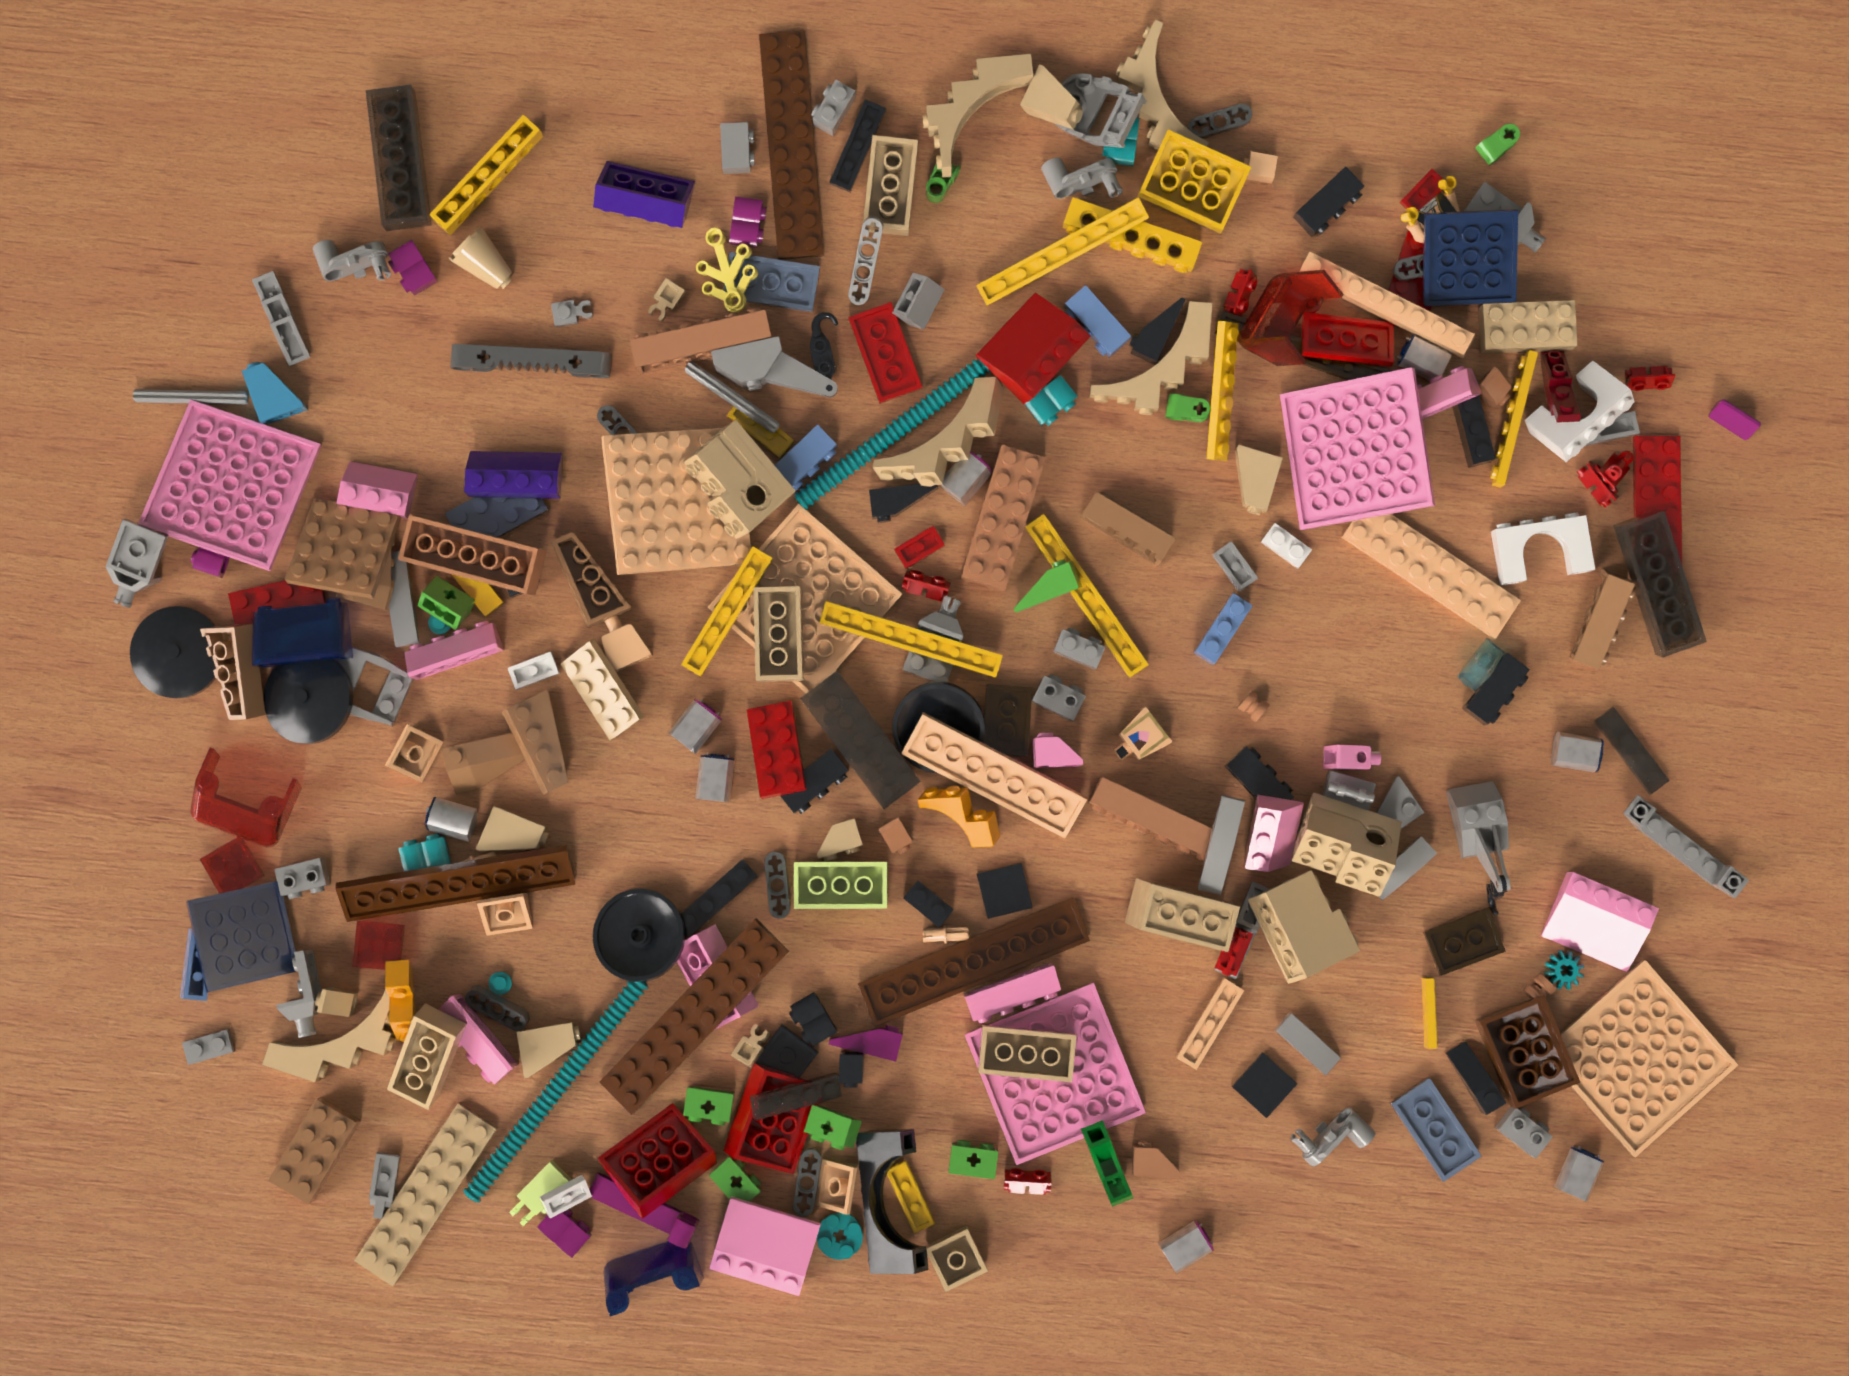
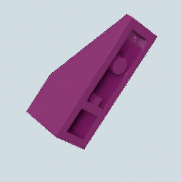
M886 1025L885 1028L880 1027L830 1038L828 1045L896 1062L903 1033L899 1032L898 1027Z

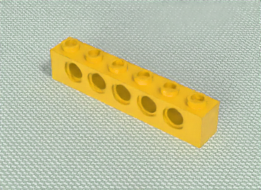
M522 115L429 214L433 221L451 236L544 137L540 129L525 115Z
M1072 197L1062 228H1065L1067 233L1072 234L1085 227L1082 223L1084 218L1089 217L1096 221L1112 211ZM1141 222L1105 242L1112 249L1118 251L1125 249L1131 251V255L1144 258L1146 256L1151 258L1155 264L1165 266V264L1172 265L1174 270L1181 273L1192 272L1202 245L1201 241L1146 222ZM1133 232L1137 235L1138 239L1130 242L1126 239L1125 235ZM1149 240H1156L1159 247L1151 249L1148 247L1147 242ZM1176 247L1180 250L1181 255L1177 257L1171 256L1169 249Z

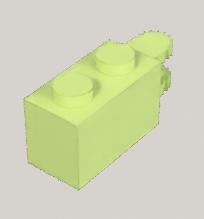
M553 1160L550 1161L517 1195L521 1201L509 1213L514 1216L526 1205L531 1212L521 1219L520 1224L524 1226L534 1215H538L541 1211L544 1214L546 1213L540 1196L572 1179Z

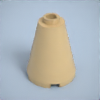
M479 226L474 230L475 232L472 236L469 235L460 244L449 259L494 288L498 289L501 286L504 289L513 280L510 277L513 272L485 230Z

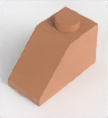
M1495 366L1478 383L1482 392L1479 395L1480 399L1492 408H1495L1498 404L1502 406L1510 397L1508 391L1511 389V385Z
M899 818L878 829L892 853L897 851L900 855L911 848L909 844L913 841Z
M1139 1141L1138 1145H1133V1176L1180 1177V1171L1156 1146H1152V1142Z

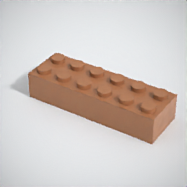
M754 308L748 310L747 314L738 316V313H731L725 315V319L717 321L715 318L703 320L702 324L693 326V323L680 325V329L671 331L670 328L658 330L657 334L648 336V333L635 335V339L630 340L636 369L641 375L685 365L690 361L712 359L711 351L772 338L766 310Z
M1001 445L961 579L1005 592L1046 459L1045 457Z
M409 515L398 560L513 591L536 595L547 550Z
M1104 777L1099 778L1088 804L1092 805L1091 810L1102 815L1108 812L1113 815L1112 820L1123 825L1129 822L1134 825V830L1144 835L1150 832L1155 835V840L1163 844H1169V842L1176 844L1175 849L1184 854L1193 852L1197 854L1195 859L1204 863L1212 828Z

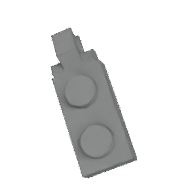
M376 1152L369 1194L370 1205H375L373 1218L383 1219L386 1207L391 1208V1204L394 1201L401 1155Z

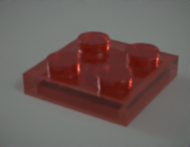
M242 836L235 838L200 859L219 894L243 889L265 876Z
M357 920L352 967L385 970L386 961L401 960L405 925Z

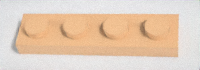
M1223 978L1176 1058L1197 1070L1243 994V989Z

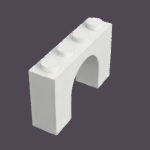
M1594 361L1590 362L1576 375L1580 389L1597 401L1596 408L1588 417L1579 422L1557 423L1555 416H1551L1550 411L1541 405L1525 419L1529 433L1565 462L1576 456L1585 445L1593 441L1606 427L1612 425L1615 419L1623 412L1629 410L1635 402L1631 389Z
M1578 512L1565 515V519L1556 520V516L1542 518V522L1534 523L1533 519L1519 522V526L1512 527L1511 523L1497 525V529L1491 531L1500 586L1521 583L1527 580L1523 549L1527 540L1534 534L1550 535L1560 543L1564 552L1567 575L1595 570L1586 515L1579 516Z

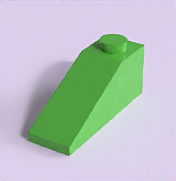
M1063 559L1053 563V568L1047 570L1015 606V613L1083 587L1073 561L1066 563V560Z

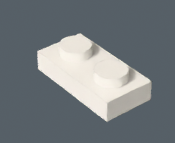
M1276 523L1273 524L1261 541L1262 544L1297 569L1312 551L1311 548Z
M552 652L508 668L515 690L560 674Z
M580 1175L540 1196L547 1215L549 1218H552L592 1197L586 1180Z

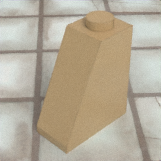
M1039 64L1020 106L1028 115L1074 130L1076 124L1082 118L1083 108L1043 65Z
M1238 445L1235 450L1242 507L1247 508L1249 513L1260 515L1261 512L1265 513L1268 509L1283 458Z
M493 806L476 849L479 851L539 849L540 845L544 846L548 839L549 833L546 832L548 827Z
M572 1021L518 1031L517 1038L524 1078L533 1076L578 1045V1040L581 1039L579 1025L575 1026V1022Z

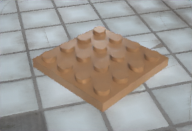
M313 498L285 577L288 584L374 599L401 516L338 505L335 501Z

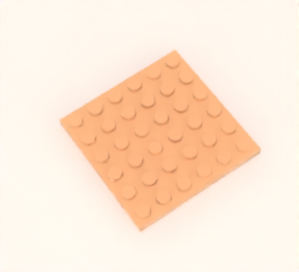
M722 428L604 435L601 437L617 575L742 565L751 550L750 534L747 533L736 539L726 532L723 522L715 518L709 511L710 507L707 503L713 497L707 495L702 490L701 483L696 477H692L687 472L686 465L683 463Z
M798 504L758 549L772 557L773 560L756 587L800 586L803 681L792 682L812 698L865 638L820 624L825 602L828 601L883 618L903 594ZM731 581L708 606V608L712 612L714 611L720 599L724 595ZM752 593L733 624L732 629L755 648L754 595Z
M1646 960L1638 963L1560 1033L1581 1082L1571 1087L1633 1157H1637L1738 1066L1735 1060Z

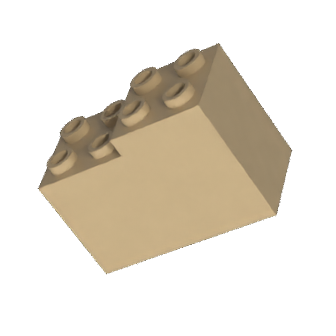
M737 420L723 427L683 462L686 465L687 472L692 477H696L701 483L702 490L707 495L713 497L707 503L710 507V513L715 518L720 519L725 525L724 529L736 539L751 532L795 492V489Z
M1313 792L1299 823L1292 861L1335 875L1336 883L1380 897L1396 865L1402 822Z
M1312 870L1295 876L1248 899L1288 984L1308 978L1360 951L1358 940L1351 933L1346 916L1340 909L1331 911L1330 902L1324 896L1320 888L1319 879L1313 874Z
M1136 878L1124 923L1139 930L1229 952L1240 907L1226 901Z

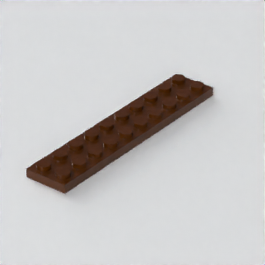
M804 30L759 34L778 260L824 256Z
M567 845L336 882L335 889L347 922L576 884Z
M1070 898L859 982L858 986L873 1024L876 1027L1089 942L1090 939L1073 898Z
M757 918L754 919L599 1083L633 1115L790 951Z

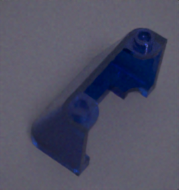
M340 598L327 599L325 604L272 609V606L258 607V611L253 612L252 666L269 668L273 667V665L278 666L287 663L341 658V660L352 659L348 603L341 602Z
M666 1241L609 1261L603 1271L605 1299L609 1316L620 1314L628 1308L630 1303L628 1294L634 1288L672 1276L675 1286L680 1290L685 1291L699 1287L704 1276L692 1242L690 1241L685 1249Z

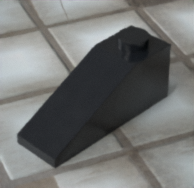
M1180 298L1143 327L1139 335L1134 333L1129 346L1133 347L1130 354L1155 365L1186 299Z
M914 484L869 490L872 520L877 519V523L890 522L892 517L898 516L936 491L938 485L928 487Z
M1466 1041L1445 1053L1481 1113L1488 1115L1506 1104L1497 1086Z

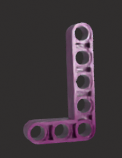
M596 1173L589 1188L592 1195L591 1198L668 1233L667 1240L681 1248H687L700 1222L698 1218L666 1203H663L642 1219L628 1203L611 1177L602 1173Z

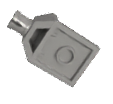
M1484 182L1464 211L1517 209L1518 245L1522 243L1536 253L1546 237L1540 235L1532 228L1535 223L1532 204L1527 202L1521 208Z
M122 520L106 564V569L113 583L119 585L113 602L116 604L121 602V606L131 608L134 596L138 591H143L161 581L162 577L155 575L168 536L130 520Z
M944 596L940 610L922 618L919 621L918 629L962 643L964 635L958 620L955 619L961 601L954 599L949 609L951 597ZM909 651L903 670L934 682H947L953 664Z
M313 949L294 952L295 957L292 958L294 970L298 971L300 978L297 981L300 994H303L304 998L276 1005L277 1010L289 1021H295L298 1038L317 1034L313 1015L318 1014V1006H315L318 992H322Z

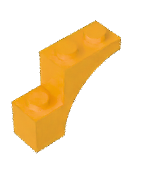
M950 786L946 789L930 787L925 789L918 798L919 808L937 810L954 819L967 834L971 847H991L1000 838L995 811L977 810L973 812L968 787Z
M409 960L386 961L385 988L389 995V1024L397 1041L404 1042L413 1017L416 1014L413 968Z

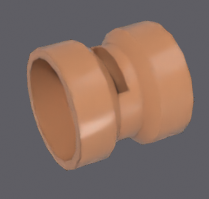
M1251 690L1237 708L1242 712L1250 713V719L1256 722L1270 704L1265 700L1259 702L1257 694Z
M1538 974L1535 982L1532 985H1528L1523 991L1530 999L1545 995L1546 998L1548 995H1552L1556 988L1543 975Z

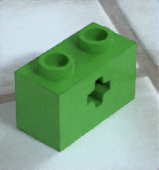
M436 576L422 591L417 606L457 630L470 615L475 599Z
M688 1086L683 1116H688L689 1121L702 1122V1118L711 1119V1124L725 1125V1122L731 1121L735 1092ZM708 1100L711 1101V1105L715 1106L710 1112L706 1111V1107H702Z
M812 1105L804 1132L811 1134V1139L824 1143L827 1140L831 1142V1147L844 1150V1147H854L862 1121L824 1106Z
M957 1140V1144L952 1143L948 1173L995 1179L998 1149H994L993 1144L980 1143V1147L971 1146L970 1141ZM972 1153H976L977 1158H980V1161H976L974 1165L967 1159V1157L972 1156Z
M731 1156L727 1157L709 1174V1177L729 1199L732 1196L750 1202L762 1190L760 1187L761 1181L753 1173L749 1175L745 1171V1163L741 1160L733 1159ZM733 1175L736 1178L739 1176L742 1177V1186H740L739 1184H736L734 1186L732 1184V1181L734 1180L732 1177Z

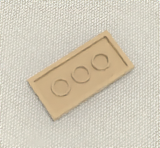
M595 639L586 643L561 663L566 674L610 741L644 717Z

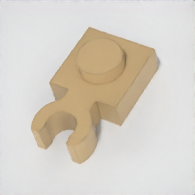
M665 278L654 295V299L658 303L649 308V315L652 316L655 310H660L661 315L658 320L660 322L664 321L666 309L669 308L674 311L686 291Z
M757 1024L751 1028L750 1038L748 1039L743 1035L731 1054L733 1058L751 1069L764 1050L760 1043L765 1042L770 1035L765 1030L761 1036H757V1032L760 1029Z

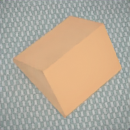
M407 724L385 766L422 783L443 741Z
M528 893L477 900V906L487 936L532 929Z
M822 1159L815 1205L850 1215L858 1164Z

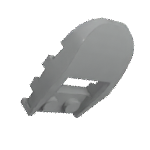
M1080 73L1065 79L1061 85L1077 100L1083 108V114L1074 130L1058 124L1055 125L1063 131L1095 146L1124 148V142L1142 105L1147 102L1143 94L1138 93L1136 95L1131 92L1129 87L1118 84L1105 76L1096 78L1091 74ZM1107 94L1119 97L1101 135L1089 134Z
M338 645L328 650L325 655L338 661L348 673L353 692L367 661L390 670L373 712L370 713L352 705L350 715L393 727L414 679L410 678L408 673L400 669L398 665L373 651L363 650L350 645Z

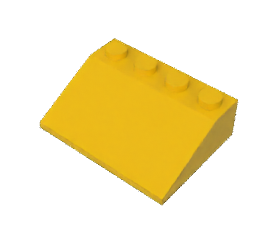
M1168 129L1138 197L1221 234L1252 167Z

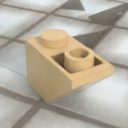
M855 818L832 825L817 853L818 859L823 858L824 862L838 858L836 853L846 851V855L860 851L859 846H862L863 843Z
M334 987L324 988L322 992H318L315 1006H318L317 1012L345 1017L353 1016L359 993Z

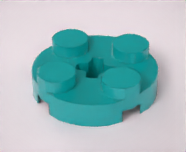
M835 1212L826 1216L820 1222L817 1242L819 1249L826 1256L836 1260L848 1259L861 1247L863 1232L861 1225L853 1215ZM841 1229L844 1231L843 1235L846 1236V1239H841L840 1242H837L833 1233H838Z

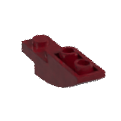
M1552 350L1541 352L1543 382L1551 416H1555L1557 423L1579 422L1581 413L1572 388L1573 378L1564 351Z

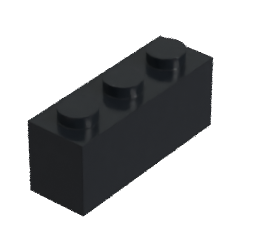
M1344 167L1303 205L1293 218L1311 237L1316 233L1321 235L1330 226L1328 222L1333 217L1337 220L1346 211L1344 207L1349 202L1354 204L1362 197L1361 191L1364 185L1347 167Z
M1479 395L1453 406L1468 468L1491 463L1496 458Z
M1509 653L1503 654L1462 709L1483 725L1494 724L1501 715L1499 712L1500 708L1504 704L1507 706L1515 696L1513 691L1517 686L1522 687L1529 678L1526 674L1530 669Z
M1247 746L1244 747L1224 766L1255 800H1257V795L1287 800L1294 798L1291 794L1292 788L1285 781L1281 783L1275 777L1277 775L1276 771L1269 764L1265 766L1259 760L1261 755L1253 747L1250 749Z
M830 749L804 770L807 790L781 795V798L794 814L798 811L802 814L812 806L809 802L817 797L820 800L830 792L828 790L829 786L833 783L838 786L847 779L846 773L849 770L835 752Z

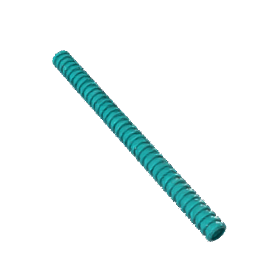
M979 359L972 360L971 365L967 364L965 369H960V373L956 372L954 374L955 377H950L948 382L944 381L943 386L939 385L937 390L933 389L931 395L927 394V398H921L920 403L916 402L914 407H909L908 412L904 411V415L897 416V420L893 419L892 424L888 423L885 429H880V433L876 432L874 437H869L868 442H863L864 445H858L857 450L853 449L852 454H846L845 459L841 458V462L834 463L835 466L833 468L830 466L829 471H824L822 476L818 475V479H813L810 485L806 484L805 489H800L801 492H795L794 497L807 510L808 505H813L815 500L819 501V497H824L827 491L830 493L832 487H837L836 484H842L843 479L847 480L850 474L854 475L855 470L859 471V467L866 466L865 463L867 461L870 463L872 461L871 458H876L878 453L882 454V450H887L889 445H894L895 440H900L899 437H905L906 432L910 433L912 431L911 428H917L918 423L922 424V420L929 419V415L933 416L935 414L934 411H939L941 406H946V402L950 403L952 398H957L958 393H963L962 390L969 389V385L973 386L975 378L985 377V373H990L991 371Z
M627 981V986H623L622 993L619 992L617 994L618 998L613 999L614 1003L608 1005V1010H604L605 1014L599 1017L600 1021L595 1022V1027L592 1026L590 1028L591 1032L586 1033L587 1037L582 1038V1043L577 1045V1050L574 1049L572 1051L573 1055L568 1056L569 1060L563 1062L564 1066L559 1068V1073L556 1072L554 1074V1079L551 1078L549 1080L551 1083L545 1085L546 1089L541 1090V1095L536 1097V1102L533 1101L531 1103L532 1107L527 1108L528 1112L523 1113V1118L518 1120V1125L515 1124L513 1126L514 1130L509 1131L510 1135L504 1137V1142H500V1147L495 1149L496 1153L490 1155L491 1159L486 1160L487 1164L482 1165L481 1171L478 1170V1175L472 1178L473 1182H469V1187L463 1189L464 1194L476 1203L481 1202V1197L486 1195L485 1191L490 1190L489 1186L495 1184L494 1180L499 1179V1174H503V1169L509 1166L508 1162L513 1161L512 1157L518 1155V1150L521 1151L522 1144L525 1145L527 1143L526 1139L531 1138L530 1134L536 1132L535 1128L540 1127V1122H544V1117L549 1115L548 1111L554 1109L553 1105H557L558 1099H562V1094L568 1091L567 1087H571V1082H575L577 1080L576 1076L581 1075L580 1071L586 1068L585 1064H589V1059H593L595 1057L594 1053L599 1052L598 1048L603 1047V1042L608 1040V1035L611 1036L613 1034L612 1030H616V1025L621 1024V1019L626 1017V1012L629 1013L631 1011L630 1007L635 1006L634 1002L640 1000V995H644L643 991L649 988L646 982Z

